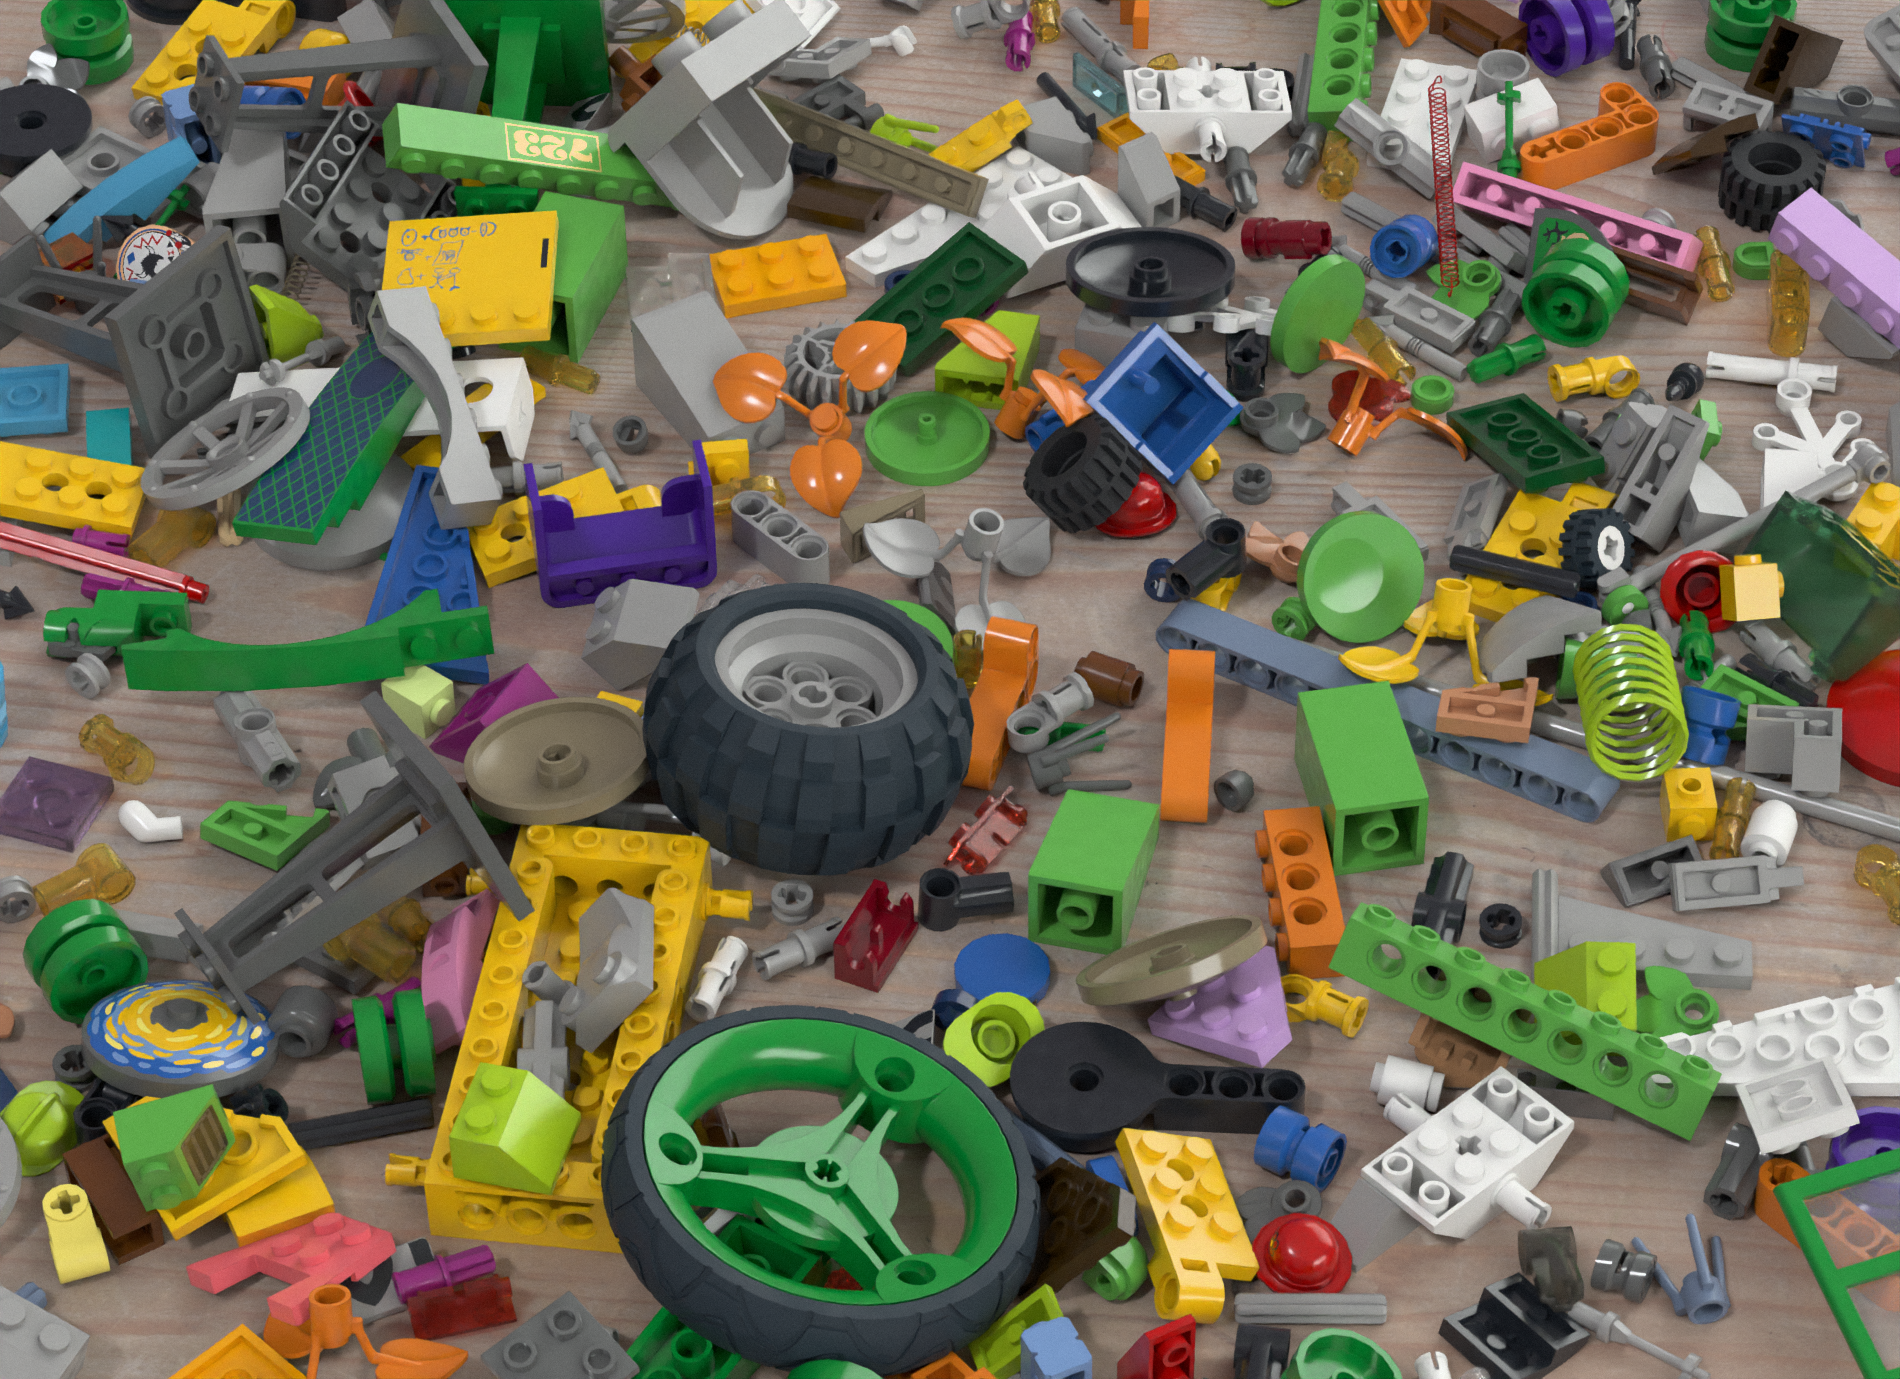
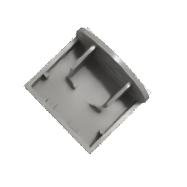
M736 0L702 27V31L711 41L705 46L699 43L691 31L674 40L651 60V63L663 78L614 123L608 132V142L613 153L627 144L668 199L685 217L702 229L721 237L744 240L757 238L768 233L786 216L787 203L793 195V174L791 165L788 162L793 141L753 90L812 36L785 0H774L754 14L751 13L742 0Z

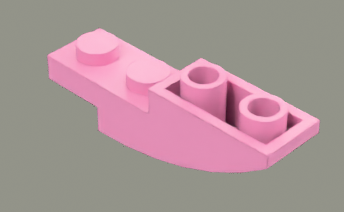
M488 889L454 908L452 913L429 927L422 959L421 988L425 1016L430 1018L436 1054L441 1053L454 1044L456 1046H461L483 966L482 960L485 956L483 950L488 935L493 930V920L500 902Z

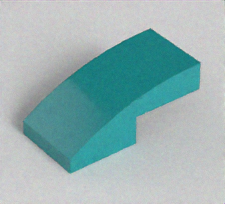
M129 407L86 411L88 458L134 466L132 420Z

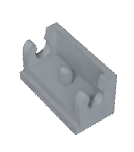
M1697 80L1683 105V128L1693 131L1694 120H1701L1719 126L1732 119L1756 113L1759 129L1751 133L1758 134V131L1766 130L1772 132L1774 102Z

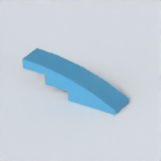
M179 136L142 155L106 178L73 204L43 235L56 258L68 264L93 238L94 216H132L134 213L143 220H146L200 162L188 141L184 137ZM101 218L102 240L107 242L112 237V234Z

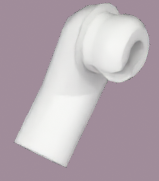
M130 800L121 805L118 812L119 821L138 841L154 842L183 839L181 816L157 818L142 802L137 800Z

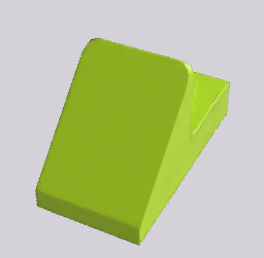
M1047 1284L1043 1285L994 1322L984 1334L968 1344L978 1370L985 1367L997 1379H1007L1021 1370V1334L1024 1330L1041 1321H1050L1061 1316L1064 1317L1052 1287Z

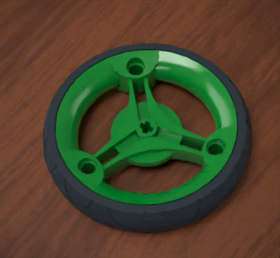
M779 1005L751 1008L750 1011L743 1009L715 1017L680 1034L650 1056L634 1073L614 1107L602 1144L604 1154H602L601 1187L604 1207L610 1227L615 1237L620 1240L618 1244L625 1259L640 1282L673 1316L679 1317L678 1320L695 1333L731 1353L740 1354L744 1359L767 1367L774 1366L775 1369L791 1372V1370L806 1362L830 1359L852 1362L872 1370L880 1377H885L925 1367L947 1356L951 1351L955 1353L980 1337L1007 1310L1031 1270V1263L1034 1261L1038 1244L1041 1200L1039 1185L1035 1180L1036 1171L1023 1136L1000 1100L997 1101L996 1095L981 1079L954 1057L946 1055L944 1050L921 1037L917 1038L911 1032L869 1016L857 1013L850 1014L845 1010L825 1007ZM795 1090L828 1094L838 1097V1102L843 1110L839 1116L824 1126L808 1125L783 1129L770 1135L756 1147L720 1148L701 1146L696 1134L691 1129V1126L697 1119L720 1103L731 1098L764 1091ZM858 1125L871 1132L865 1142L851 1135ZM888 1139L908 1144H927L944 1162L952 1174L962 1198L965 1222L959 1244L951 1256L933 1253L912 1254L893 1227L891 1222L898 1204V1185L891 1167L879 1154ZM691 1206L714 1207L759 1218L771 1230L783 1238L804 1247L824 1251L860 1284L863 1291L837 1290L808 1285L761 1268L722 1243L700 1221Z

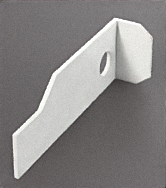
M524 358L453 361L456 373L462 375L465 386L474 382H486L493 386L492 392L483 400L467 403L468 407L472 408L476 413L477 432L501 431L509 458L515 461H523L535 416L533 387ZM339 368L287 370L285 379L278 382L275 378L276 384L268 385L259 378L260 372L238 373L229 401L246 393L285 387L299 392L309 408ZM424 397L402 437L440 434L437 419L426 397ZM275 409L257 412L254 422H265ZM237 419V420H235V421H233V422H231V423H238V422H239V419Z

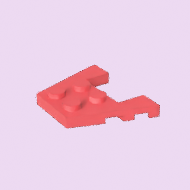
M327 1213L317 1217L313 1222L198 1261L187 1266L186 1269L192 1286L212 1294H217L258 1272L292 1284L290 1287L266 1299L273 1318L297 1327L310 1318L308 1310L309 1294L313 1289L326 1284H340L349 1276L351 1281H359L396 1252L392 1233L351 1219L340 1213Z

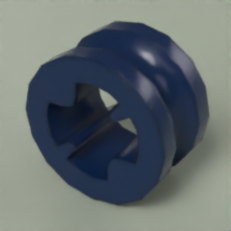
M1168 558L1156 559L1147 568L1144 590L1149 597L1158 602L1168 603L1180 598L1175 594L1174 589L1169 583L1160 581L1161 578H1166V569L1174 564L1175 560Z

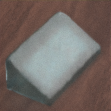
M1079 52L1074 53L1072 86L1114 118L1127 113L1128 106L1125 87Z

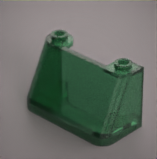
M1785 490L1741 555L1761 554L1762 562L1777 563V570L1782 573L1784 579V594L1782 598H1779L1780 619L1812 648L1808 658L1813 662L1810 669L1817 676L1829 683H1834L1836 679L1846 681L1900 639V567L1847 519L1824 506Z

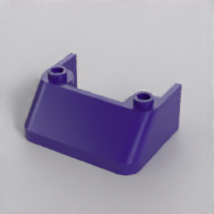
M701 440L692 441L694 474L669 480L660 492L661 506L574 518L572 505L565 497L555 494L539 496L533 464H523L528 517L541 597L546 604L555 608L594 604L597 597L609 587L615 588L629 579L694 589L705 587L715 579L717 575L713 489Z

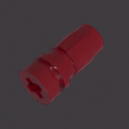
M1249 217L1243 223L1241 230V247L1244 255L1249 259H1275L1279 255H1284V259H1312V255L1328 254L1332 244V231L1328 222L1279 221L1275 217Z

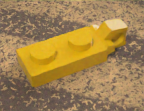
M1016 99L974 123L928 155L974 172L1012 147L1010 141L1017 133L1033 124L1023 105Z

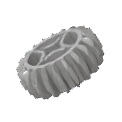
M836 319L835 323L830 325L820 321L818 328L805 327L803 335H794L792 343L786 346L784 363L782 364L787 370L786 387L790 395H794L801 404L807 403L810 410H814L815 407L822 403L839 404V377L845 371L838 368L834 363L832 352L835 340L846 327L855 323L854 320L848 324H840ZM896 371L887 383L870 392H860L849 379L847 382V405L850 407L849 410L861 413L863 406L876 408L877 400L887 399L888 392L894 389Z

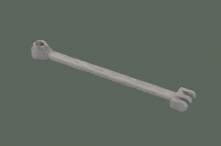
M1873 443L1866 444L1854 454L1852 459L1846 461V466L1631 576L1621 567L1602 575L1597 580L1598 590L1600 591L1601 613L1602 605L1612 591L1624 585H1633L1641 591L1661 581L1668 566L1682 554L1696 550L1717 552L1854 481L1857 484L1862 481L1875 484L1884 481L1892 469L1889 467L1891 464L1887 460L1890 457Z

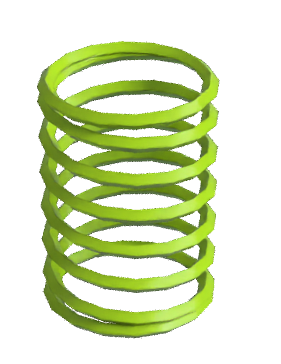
M1620 623L1600 629L1585 639L1575 654L1573 665L1578 704L1583 722L1582 727L1585 733V744L1590 760L1602 773L1618 780L1640 782L1659 777L1676 766L1687 749L1689 738L1670 646L1657 632L1642 625ZM1620 631H1624V632H1637V633L1642 634V635H1637V634L1620 633V634H1616V635H1611V636L1604 637L1605 635L1617 633V632H1620ZM1620 641L1638 642L1654 650L1652 651L1642 646L1621 645L1605 649L1590 658L1595 651L1603 646ZM1621 653L1642 654L1657 662L1655 663L1646 658L1623 657L1607 661L1592 670L1597 663L1605 658ZM1628 664L1644 666L1652 670L1649 671L1630 668L1609 673L1594 683V681L1599 675L1603 674L1604 672L1613 667ZM1629 676L1647 678L1657 683L1656 685L1651 682L1627 681L1611 685L1596 694L1601 687L1611 681ZM1627 689L1649 690L1646 694L1630 693L1614 697L1611 700L1606 699L1615 692ZM1653 704L1646 711L1629 717L1608 715L1611 712L1627 713ZM1662 709L1660 714L1647 724L1631 729L1612 728L1601 723L1603 721L1608 724L1629 725L1648 719ZM1665 720L1663 725L1651 735L1634 741H1617L1600 733L1601 731L1610 736L1631 737L1648 732ZM1667 733L1665 738L1655 746L1637 753H1619L1603 745L1605 744L1612 748L1634 749L1653 743ZM1671 744L1667 751L1655 760L1640 765H1620L1605 757L1607 756L1614 760L1637 761L1656 755ZM1653 768H1657V769L1652 770V771L1640 773V772L1647 771V770H1650V769H1653Z

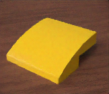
M302 1146L300 1148L305 1154L308 1164L221 1214L223 1221L228 1222L239 1247L313 1222L314 1219L321 1215L335 1213L333 1200L312 1160Z

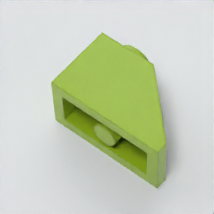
M257 284L248 287L269 360L275 358L281 361V363L305 354L308 343L323 338V328L319 319L314 314L309 315L299 302Z

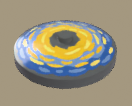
M169 979L132 985L113 992L97 1002L88 1011L82 1023L81 1050L84 1061L95 1075L108 1084L131 1094L143 1097L165 1098L213 1084L218 1097H222L252 1086L272 1070L279 1056L280 1038H275V1032L268 1027V1019L272 1013L271 1010L253 996L244 992L262 1019L255 1025H253L243 1010L234 1015L218 993V990L216 991L210 982Z

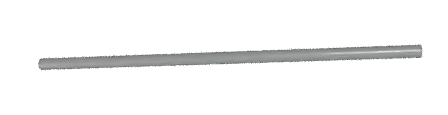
M1292 638L1294 640H1297L1299 642H1302L1304 644H1307L1309 646H1312L1314 648H1317L1319 650H1322L1337 657L1339 654H1344L1336 650H1332L1329 648H1325L1319 645H1315L1309 642ZM1420 675L1411 681L1404 682V684L1441 698L1442 690L1460 688ZM1534 710L1531 733L1587 749L1584 738L1585 733L1581 723ZM1600 731L1602 735L1617 741L1635 740L1625 736H1610ZM1603 744L1606 748L1619 753H1637L1655 746L1647 744L1629 749L1612 748ZM1664 748L1656 755L1628 762L1638 765L1655 760L1667 750ZM1681 757L1676 766L1673 767H1710L1715 788L1762 802L1779 800L1790 805L1796 812L1900 842V818L1827 796H1805L1801 791H1792L1790 785L1723 765L1706 764Z

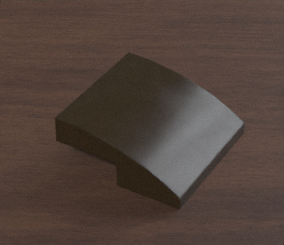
M1756 113L1732 119L1678 144L1652 166L1653 175L1689 169L1727 152L1726 143L1759 129Z
M816 175L810 176L801 183L788 201L787 217L865 233L872 220H880L892 198V190L832 178L824 179Z

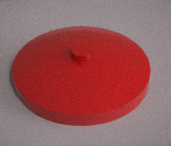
M1900 649L1863 657L1846 667L1830 687L1826 708H1842L1841 756L1865 775L1880 782L1900 787Z

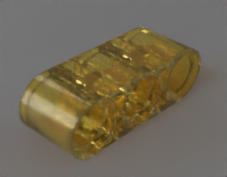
M1777 249L1770 257L1766 287L1767 344L1769 349L1778 356L1796 357L1805 351L1810 320L1809 274L1788 255Z

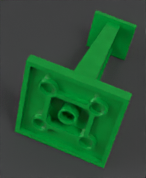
M444 0L489 64L479 101L485 104H493L492 117L541 124L545 106L573 107L577 101L603 93H611L613 103L603 0ZM497 183L485 184V187L455 186L454 189L458 217L534 212L539 203L538 188H521L515 185Z

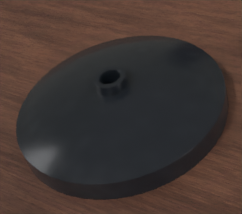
M1133 227L1104 232L1076 245L1066 259V283L1069 290L1078 299L1107 312L1134 317H1172L1202 311L1223 301L1234 288L1236 266L1232 254L1220 243L1208 237L1172 228Z

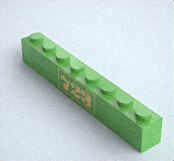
M396 103L382 124L386 168L400 169L406 173L422 172L442 175L447 179L465 178L479 180L485 184L500 183L515 185L521 188L558 191V193L564 195L579 194L593 196L600 200L615 199L629 201L641 206L650 204L665 206L679 211L627 144L613 153L609 146L608 133Z

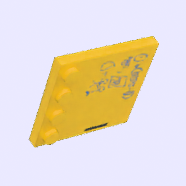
M557 211L389 221L382 290L426 286L431 302L435 303L439 309V325L444 338L449 339L451 347L549 341L559 228Z

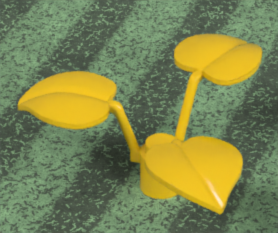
M1442 578L1436 581L1433 599L1416 608L1410 617L1404 620V627L1418 634L1411 650L1407 654L1401 656L1389 649L1366 646L1351 649L1343 655L1339 654L1338 660L1352 672L1366 679L1376 682L1389 681L1390 684L1404 683L1418 677L1419 668L1411 663L1415 661L1427 636L1467 640L1473 680L1477 683L1472 688L1481 684H1488L1487 676L1480 670L1475 637L1479 634V626L1474 621L1475 615L1468 612L1472 585L1454 578ZM1515 679L1498 682V684L1500 685V691L1523 688L1524 682ZM1538 689L1535 707L1553 700L1554 695H1549Z

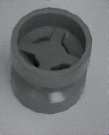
M1606 1239L1593 1268L1591 1287L1605 1292L1611 1289L1620 1291L1625 1299L1641 1304L1648 1293L1655 1273L1657 1255L1645 1251L1633 1253L1627 1251L1622 1243Z

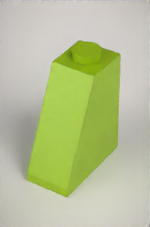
M998 310L985 322L1000 330L1017 347L1016 353L1012 355L1016 359L1012 391H1017L1020 386L1027 388L1040 349V316ZM961 342L936 363L935 391L959 396L979 408L1001 410L1005 401L999 395L1004 388L1007 366L1004 362H995L980 356Z

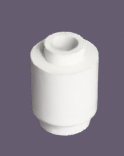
M1769 800L1757 807L1751 816L1741 842L1740 849L1743 857L1766 855V857L1776 856V867H1781L1787 859L1798 829L1796 813L1793 808L1779 800Z
M1388 1055L1386 1064L1376 1062L1369 1091L1378 1093L1377 1103L1387 1105L1392 1097L1397 1099V1094L1403 1092L1423 1110L1436 1113L1445 1074L1434 1072V1066Z

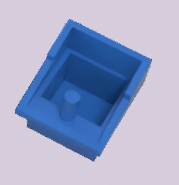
M1155 322L1145 332L1140 330L1085 390L1088 394L1083 398L1089 406L1103 418H1106L1140 453L1143 462L1155 474L1172 485L1244 408L1210 373L1205 371Z

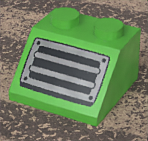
M213 1084L113 1112L123 1165L146 1212L154 1209H171L178 1206L182 1201L196 1198L236 1141L234 1131Z

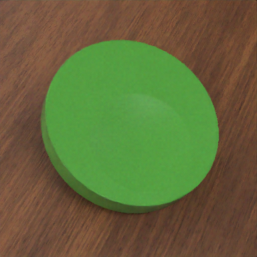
M1341 255L1324 256L1308 266L1293 282L1280 303L1271 330V351L1278 363L1293 372L1307 373L1328 361L1319 360V341L1322 337L1343 345L1359 317L1365 296V277L1357 264Z
M920 391L892 398L880 405L870 415L865 426V451L872 466L881 474L894 481L913 486H939L959 481L971 475L983 464L990 448L989 424L982 411L968 400L944 392Z
M1354 511L1341 514L1321 526L1305 546L1297 570L1298 595L1309 619L1325 633L1340 640L1353 643L1379 640L1404 624V620L1410 617L1417 606L1424 584L1422 554L1411 533L1397 521L1369 511Z

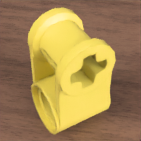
M63 1184L52 1188L45 1194L42 1206L48 1226L50 1249L60 1285L110 1271L100 1228L96 1227L85 1191L79 1186L72 1184Z

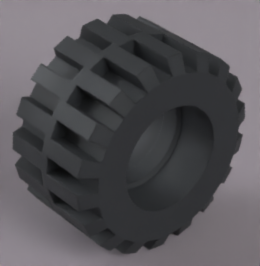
M1766 130L1758 131V134L1748 133L1742 135V139L1733 140L1730 143V147H1727V152L1723 153L1718 191L1720 208L1724 209V214L1728 218L1735 219L1736 224L1751 227L1750 230L1758 232L1764 230L1770 233L1778 213L1808 189L1812 188L1822 196L1826 173V160H1823V153L1818 149H1814L1815 145L1810 141H1803L1798 135H1788L1782 131L1768 132Z
M1099 414L1089 415L1078 420L1070 427H1066V425L1059 427L1043 441L1039 449L1031 457L1030 464L1025 470L1024 476L1026 478L1023 481V488L1026 490V495L1064 532L1068 531L1069 533H1077L1080 530L1084 532L1106 521L1108 517L1115 514L1121 505L1128 500L1140 479L1138 476L1142 472L1143 464L1140 462L1142 457L1106 418Z

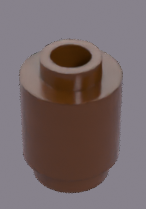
M1091 651L1086 658L1081 657L1074 672L1085 679L1093 693L1094 699L1117 707H1122L1124 704L1133 706L1137 702L1144 684V672L1136 670L1135 664L1096 651Z

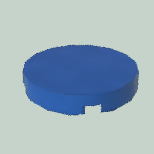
M1009 933L989 934L971 941L960 951L954 964L956 989L966 991L974 996L978 1002L996 992H1012L1027 998L1031 1003L1037 999L1038 1003L1045 997L1050 985L1049 959L1039 945L1026 937Z

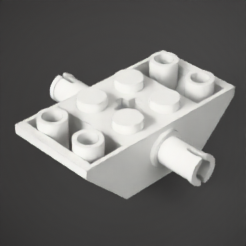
M1194 57L1187 62L1185 68L1176 70H1154L1147 67L1136 70H1123L1130 120L1145 134L1153 132L1166 153L1201 154L1203 159L1211 162L1210 154H1214V161L1218 162L1226 156L1229 148L1235 146L1245 148L1249 154L1292 120V110L1284 71H1275L1269 68H1261L1256 71H1235L1230 68H1220L1216 71H1211V63L1205 57H1201L1202 66L1198 65V58Z
M1028 172V176L1033 183L1031 184L1025 173L1022 174L1014 185L1019 195L1008 198L980 230L1020 257L1027 264L1029 273L1004 294L1006 299L1066 280L1067 256L1080 242L1104 232L1142 226L1117 193L1084 175L1044 187L1036 173Z
M1502 1066L1432 1116L1410 1100L1403 1092L1397 1094V1099L1395 1097L1390 1099L1384 1109L1383 1117L1404 1131L1407 1136L1361 1169V1176L1434 1234L1467 1239L1504 1210L1525 1225L1526 1229L1530 1232L1538 1231V1226L1542 1228L1551 1215L1552 1207L1546 1202H1542L1530 1191L1537 1186L1574 1129V1121Z

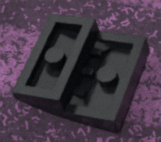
M1520 1272L1484 1287L1479 1303L1443 1318L1438 1332L1440 1336L1489 1379H1542L1576 1354L1588 1343L1591 1336L1587 1330Z

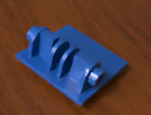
M1803 113L1799 117L1782 114L1781 120L1784 134H1795L1800 136L1803 141H1810L1815 145L1814 149H1818L1823 153L1824 159L1830 160L1832 164L1838 167L1852 168L1853 165L1865 167L1864 149L1868 150L1872 134L1865 132V128L1844 124V127L1841 128V122H1836L1833 126L1829 125L1828 119H1824L1821 123V118Z

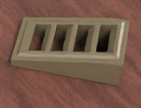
M922 489L840 512L841 546L851 563L871 556L863 536L864 523H879L896 517L897 519H914L925 523V494ZM913 509V516L906 517V512Z

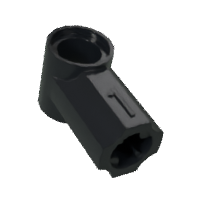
M1221 518L1214 520L1206 527L1205 540L1166 569V580L1172 586L1176 595L1188 601L1192 597L1196 598L1218 579L1236 577L1246 569V530L1244 525L1232 518Z
M935 868L928 870L920 878L918 920L926 929L943 932L955 927L960 918L1008 913L1014 910L1013 888L1009 872L959 877L952 870Z
M1239 1323L1233 1369H1236L1234 1379H1280L1288 1365L1291 1329Z

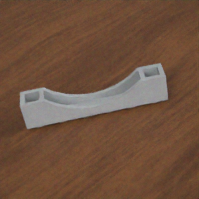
M426 286L376 291L367 318L378 350L395 362L415 381L428 399L437 419L441 436V462L429 491V496L440 528L444 530L491 524L498 506L502 504L503 491L500 482L494 480L490 468L488 447L486 444L481 443L478 435L476 413L472 408L468 407L464 395L465 385L463 377L460 373H456L452 361L451 343L448 338H444L441 331L439 309L435 303L431 302Z

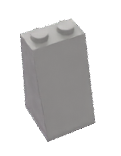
M234 129L229 150L223 153L204 203L202 214L206 233L216 225H222L231 228L235 243L270 242L281 246L286 251V268H289L295 258V252L292 249L279 202L291 185V162L286 132Z
M707 290L631 319L636 385L691 448L692 441L694 440L710 442L747 439L750 455L786 440L784 407L779 399L776 398V406L773 413L757 423L739 422L733 419L722 407L713 384L714 375L726 362L737 356L747 354L748 351Z

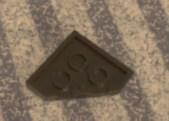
M1062 1157L1035 1176V1180L1039 1185L1041 1200L1038 1244L1034 1261L1031 1263V1270L1019 1290L1018 1298L1025 1300L1045 1284L1052 1287L1054 1294H1056L1082 1272L1092 1269L1106 1255L1116 1248L1126 1245L1133 1237L1136 1229V1196Z

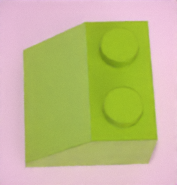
M1586 941L1534 963L1535 985L1548 991L1559 990L1567 993L1575 999L1577 1005L1594 1013L1602 1011L1611 1014L1622 1023L1623 1027L1637 1032L1635 943ZM1561 1031L1563 1039L1569 1044H1583L1581 1038L1576 1033ZM1610 1052L1606 1054V1056L1623 1057L1622 1055L1615 1052Z
M480 1062L449 1135L454 1178L552 1195L581 1122V1113L530 1071Z

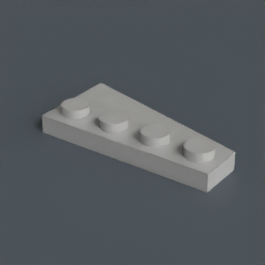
M1558 896V953L1586 941L1635 943L1636 983L1646 984L1644 976L1646 967L1665 966L1685 973L1694 987L1751 990L1753 979L1752 941Z

